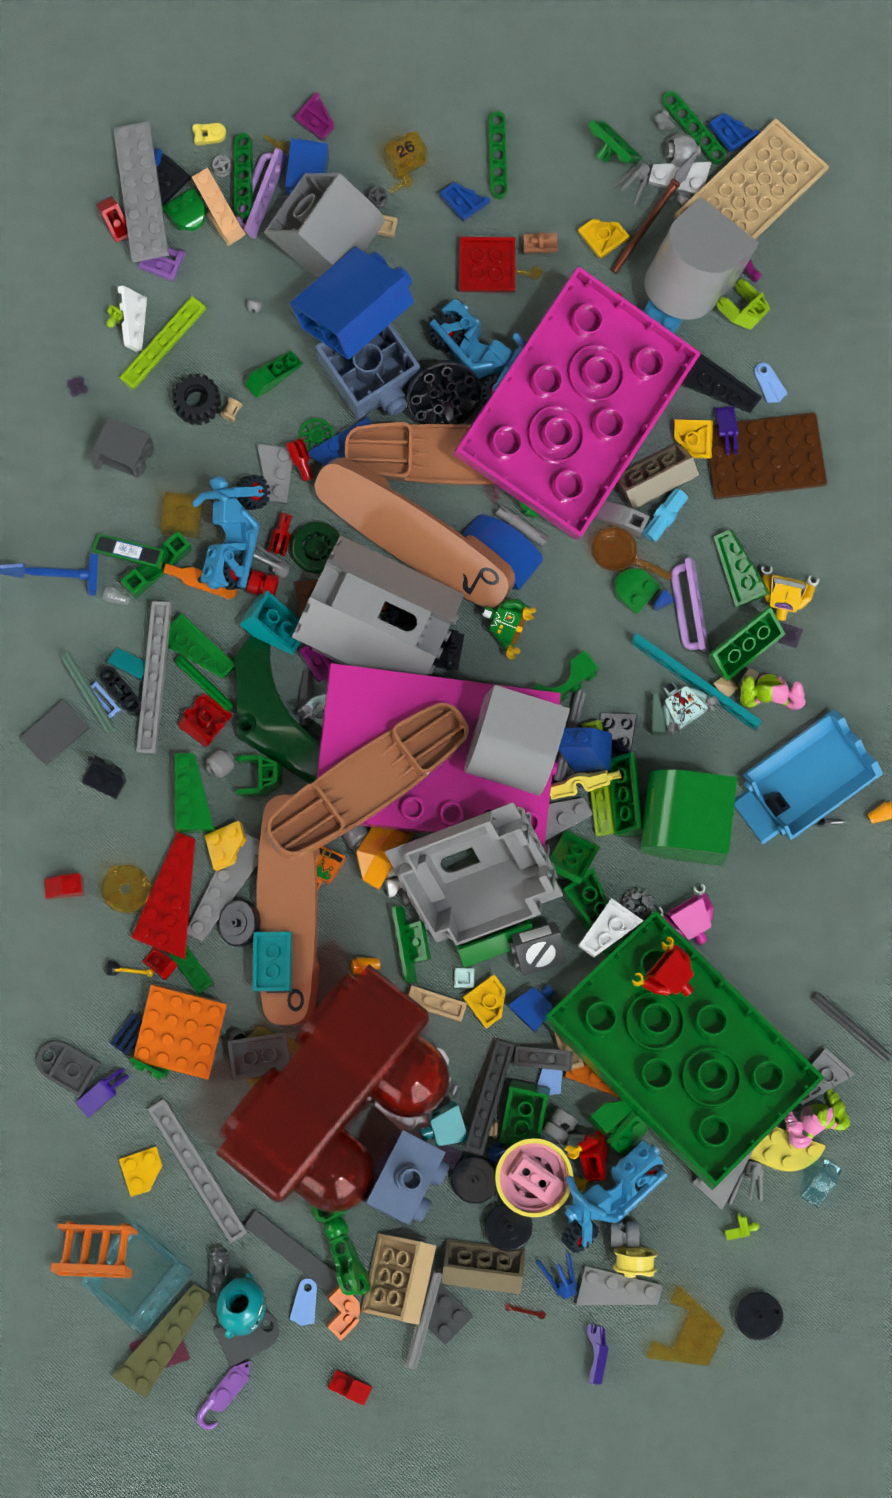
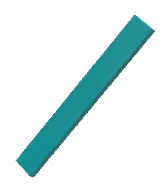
M636 633L631 642L633 646L693 688L711 697H717L720 702L719 706L754 731L760 726L762 720L639 634Z

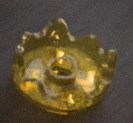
M134 865L112 867L102 882L104 901L111 909L122 914H130L142 909L146 905L151 893L148 877L141 869ZM124 885L132 887L130 894H122L121 889Z

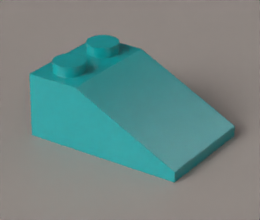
M268 590L255 598L239 625L253 637L291 655L294 654L300 644V641L292 638L300 618Z

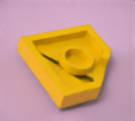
M592 219L578 229L579 235L600 260L630 238L619 222L611 221L610 223Z
M675 419L674 439L693 458H712L713 420Z
M240 821L205 835L213 869L219 871L235 863L236 855L246 841L244 829Z
M492 975L463 997L485 1029L502 1018L506 989L497 977Z
M157 1147L119 1159L131 1197L149 1192L163 1167Z

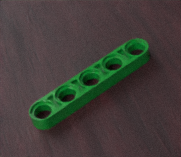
M666 92L662 100L664 108L685 133L695 139L697 145H700L701 152L712 164H721L725 158L724 148L676 92ZM674 97L676 100L675 104H668L666 98ZM684 110L687 112V117L680 118L677 112ZM696 124L699 130L692 132L689 129V125ZM706 137L710 140V144L702 145L700 140ZM714 151H719L722 154V157L720 159H714L712 157V153Z
M495 111L489 116L490 187L492 197L500 200L507 195L506 120L502 112ZM494 117H500L502 119V123L499 125H495L492 122V119ZM495 134H500L503 139L500 142H495L492 137ZM494 152H502L503 157L495 159L493 157ZM495 169H501L504 174L497 177L493 172ZM501 186L504 188V192L496 194L494 188Z
M240 133L235 138L234 211L238 217L245 219L249 217L253 207V141L247 133ZM242 139H248V143L245 146L239 145ZM247 155L248 159L246 162H239L241 156ZM242 172L248 173L245 179H239V175ZM248 189L246 195H239L240 190ZM243 205L248 206V209H247L246 212H244V213H240V212H239V208H240L241 206H243Z

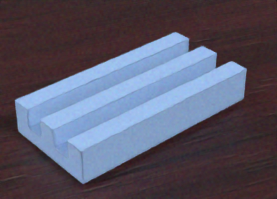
M96 681L90 686L92 690L96 687L114 707V710L111 711L93 690L103 708L109 713V718H113L117 712L121 711Z

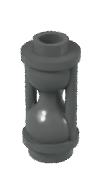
M214 1248L213 1252L209 1253V1288H211V1293H220L228 1284L229 1252H225V1248Z

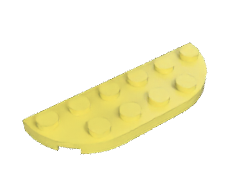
M775 1127L754 1148L749 1159L780 1171H798L813 1164L821 1156L826 1146L811 1141L810 1145L804 1149L795 1148L790 1144L789 1132Z

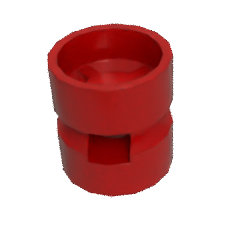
M253 569L248 582L247 593L258 595L268 590L275 596L280 577L271 573L265 575L263 571Z

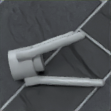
M639 162L636 167H632L614 185L617 188L630 177L621 188L624 191L633 180L638 182L642 180L633 203L634 206L637 205L645 184L650 178L648 176L650 168L645 163Z
M256 543L255 547L275 560L276 563L256 553L253 554V557L273 566L272 572L280 577L279 581L281 578L285 580L291 568L287 564L288 562L281 560L271 552H267L264 547Z
M751 1161L746 1163V1167H744L728 1202L729 1205L733 1203L745 1174L746 1178L751 1179L748 1199L752 1200L755 1180H758L759 1200L763 1201L762 1164Z

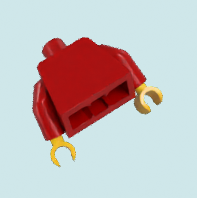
M667 937L666 940L670 945H666L664 942L661 943L662 949L666 952L646 974L645 977L647 979L644 980L641 973H636L635 976L641 978V981L635 982L632 980V984L634 986L643 985V988L655 994L668 996L670 994L677 995L681 992L684 996H689L694 990L688 983L694 975L691 970L689 954L678 945H674L672 937Z
M594 1131L592 1134L585 1135L584 1140L578 1143L577 1147L571 1145L565 1147L564 1150L569 1152L566 1156L571 1159H577L580 1153L584 1178H574L579 1191L585 1190L587 1182L605 1180L608 1149L605 1136L600 1131Z

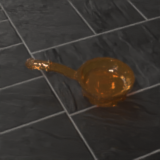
M617 527L607 528L594 538L592 554L596 563L603 569L621 571L634 563L663 577L665 580L672 578L671 572L645 560L637 559L636 542L633 536L626 530Z

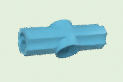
M675 488L665 503L659 506L653 515V519L643 531V535L649 541L656 543L665 529L669 528L678 515L677 513L688 500V496L680 489Z

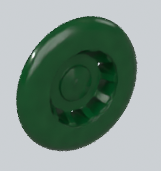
M311 522L300 527L291 541V554L296 564L308 572L321 573L331 555L328 551L331 550L332 552L340 537L339 532L333 526L324 522Z

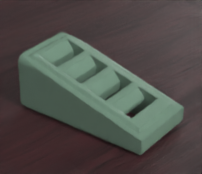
M654 694L652 700L651 734L665 736L667 735V727L658 694Z

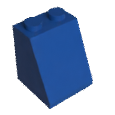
M291 138L285 183L286 194H291L305 173H327L329 164L328 143Z
M564 728L558 750L574 771L599 772L607 770L610 772L612 733L595 728Z

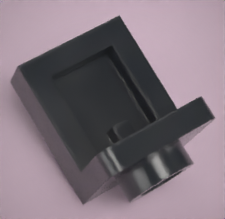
M390 606L387 623L393 626L413 624L414 617L413 614L396 606Z

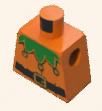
M323 846L319 848L320 857L316 862L317 892L322 882L327 885L332 883L346 862V856Z

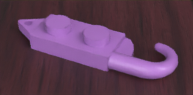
M251 1361L238 1366L234 1365L201 1406L197 1413V1422L202 1428L210 1430L218 1425V1422L213 1424L205 1423V1414L210 1408L217 1412L226 1409L250 1379Z

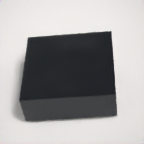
M780 792L765 801L775 817L790 808V805Z

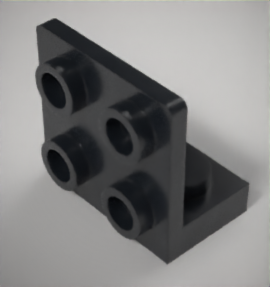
M97 756L94 758L88 757L87 761L90 767L82 780V784L117 800L127 781L122 769L113 764L111 767L108 766L103 759Z

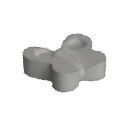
M663 110L654 117L655 121L659 123L658 126L661 130L667 129L672 131L676 127L675 123L668 119L669 112L667 110Z

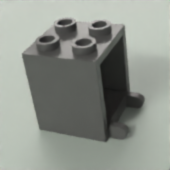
M108 417L93 448L90 459L94 463L93 467L95 470H100L104 464L138 478L140 473L143 474L147 464L145 462L147 458L151 457L154 452L153 442L150 434Z

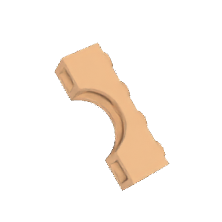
M208 167L192 176L229 243L231 244L246 235Z

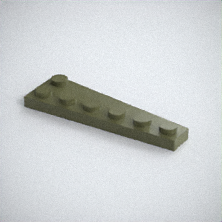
M193 1284L116 1371L113 1378L144 1398H147L211 1294Z

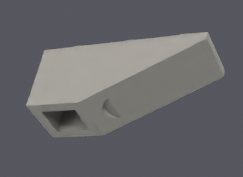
M605 501L594 518L640 539L650 516L633 508Z

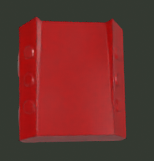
M202 693L195 700L192 707L184 712L178 726L181 731L190 735L202 747H208L233 715L208 695Z

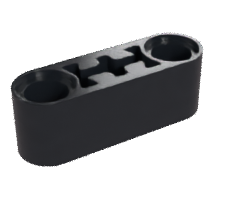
M110 666L102 668L99 674L102 683L123 709L131 716L140 714L141 702L118 672ZM113 673L114 677L112 680L107 681L104 679L105 675ZM116 684H118V686L122 690H124L127 696L126 698H124V696L120 692H118L117 688L115 687ZM137 702L138 706L135 709L131 710L128 708L129 703Z

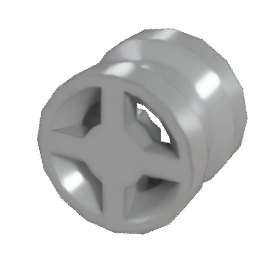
M220 155L214 158L212 163L214 174L219 178L228 177L232 171L228 157Z

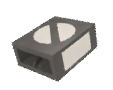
M556 921L511 935L512 943H509L511 952L516 954V958H513L516 970L520 969L522 976L567 963L561 934Z

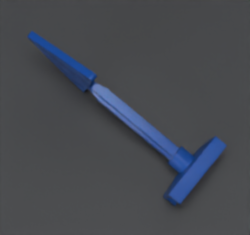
M90 554L88 569L80 568V570L25 568V563L0 565V574L23 578L24 574L32 576L67 577L87 580L88 595L96 596L98 554Z

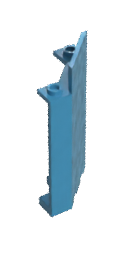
M833 709L745 772L742 776L747 790L735 798L734 807L762 845L779 833L792 840L883 775V772L877 760L866 752L861 739L850 731L845 718ZM780 792L790 805V808L775 817L765 801Z

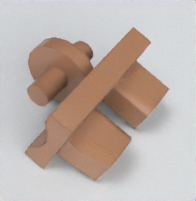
M539 232V234L523 235L524 254L558 253L557 233L543 234V232Z

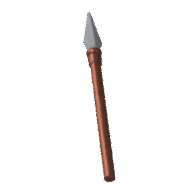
M695 152L676 171L665 193L612 267V272L618 273L671 195L686 180L698 152Z

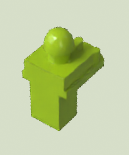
M120 303L117 307L110 305L107 310L110 319L107 320L106 325L111 328L115 326V323H118L121 326L124 321V313L120 311Z
M741 1212L738 1213L740 1228L726 1230L727 1241L751 1236V1231L759 1230V1223L752 1222L749 1224L747 1216H742Z

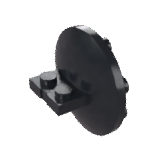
M441 360L433 362L418 371L410 381L406 393L408 409L413 418L420 424H449L448 421L456 420L457 423L455 424L463 423L474 412L479 403L481 394L480 383L473 370L459 361Z

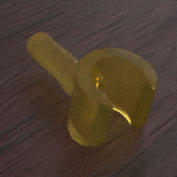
M267 134L264 136V139L275 148L281 149L283 152L288 150L284 140L277 143Z
M409 173L401 176L402 182L389 190L391 194L403 187L412 186L413 181Z
M533 267L532 271L516 269L515 273L527 275L531 279L536 280L541 277L543 270L539 267Z

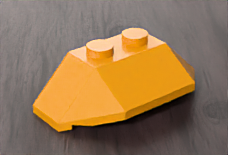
M372 827L356 851L362 881L379 890L392 870V864L385 851L409 843L415 832Z

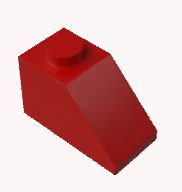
M111 196L96 204L115 242L118 243L127 238L126 220L114 198Z
M81 873L59 875L44 880L45 899L85 896L84 881Z

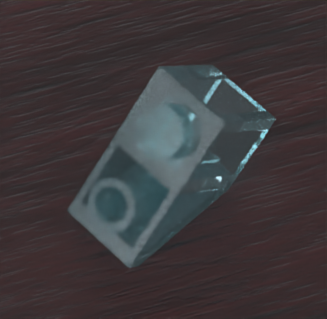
M825 1159L801 1198L819 1208L837 1183L842 1169Z

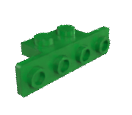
M393 906L392 920L395 923V938L399 946L398 955L402 963V977L405 983H417L414 963L431 960L425 924L422 921L407 924L404 907Z

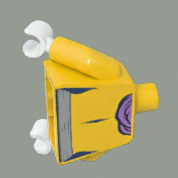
M762 566V580L770 592L764 598L765 601L770 603V607L777 608L775 616L778 620L786 621L788 611L796 613L798 609H803L811 601L815 587L819 583L818 578L815 583H812L810 575L805 582L772 574V566H770L769 572H765L764 566Z

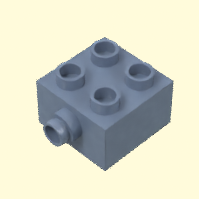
M391 323L349 360L322 342L315 346L317 362L357 420H360L380 406L384 411H388L391 416L399 414L408 406L404 391L408 389L409 383L415 374L420 371V365Z
M394 1130L359 1202L403 1224L409 1225L411 1220L421 1222L431 1205V1200L424 1197L429 1185L439 1186L449 1169L450 1164L442 1161L446 1152L404 1130Z

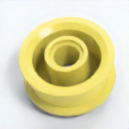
M622 1246L614 1249V1254L617 1257L613 1269L616 1272L624 1273V1277L634 1278L636 1275L652 1277L657 1271V1268L654 1266V1258L658 1255L656 1250L640 1246Z

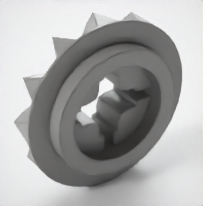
M640 888L629 890L622 901V906L641 919L651 913L654 904L652 896L646 890ZM642 897L641 903L645 907L639 906L634 911L635 903L632 900H638V898Z

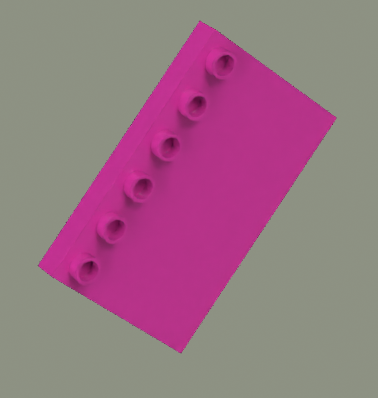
M578 266L572 272L452 454L577 540L582 537L701 353Z
M330 664L316 779L357 750L392 730L399 722L435 704L448 703L453 705L460 711L468 724V735L464 744L446 762L409 792L359 826L432 834L514 803L516 807L525 809V813H531V825L542 846H545L552 771L540 796L464 773L466 756L483 698L494 684ZM498 685L560 705L561 693Z

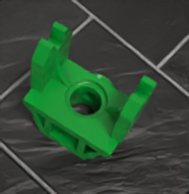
M262 755L236 756V762L259 764L258 787L236 789L237 796H264L282 786V766L278 762Z

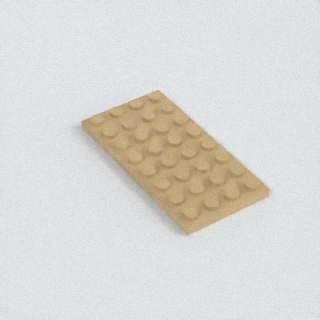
M776 118L675 213L674 217L677 219L696 200L702 197L753 239H757L829 170V166Z

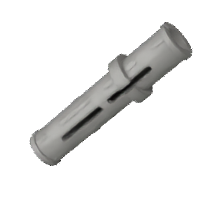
M504 505L496 513L497 516L536 542L540 547H543L549 538L521 519L518 513L514 514Z

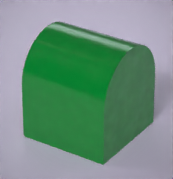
M655 770L649 772L640 851L665 859L722 866L729 855L737 777L686 770Z

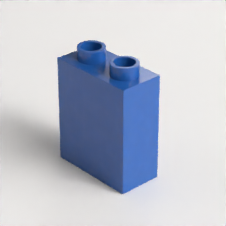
M355 246L292 300L290 305L301 329L349 360L414 303L408 288L412 284V279L402 267L397 266L395 269L388 267L386 261L379 253L373 251L369 255Z

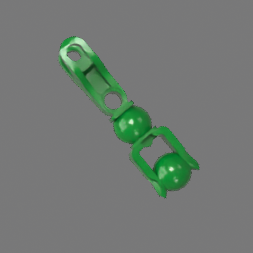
M332 1177L331 1181L327 1179L318 1180L312 1188L307 1187V1193L311 1199L310 1205L314 1219L325 1223L324 1234L331 1240L329 1244H332L331 1252L336 1265V1278L339 1287L345 1295H365L370 1291L371 1283L366 1269L359 1260L355 1246L350 1241L351 1236H348L349 1225L343 1219L344 1215L348 1212V1207L342 1192L339 1191L337 1179ZM334 1200L336 1211L330 1212L325 1216L321 1204H328ZM342 1243H344L345 1245L344 1253L340 1251V1246ZM360 1280L364 1283L362 1290H360ZM347 1283L349 1284L351 1290H348V1289H347V1287H346V1284H347Z

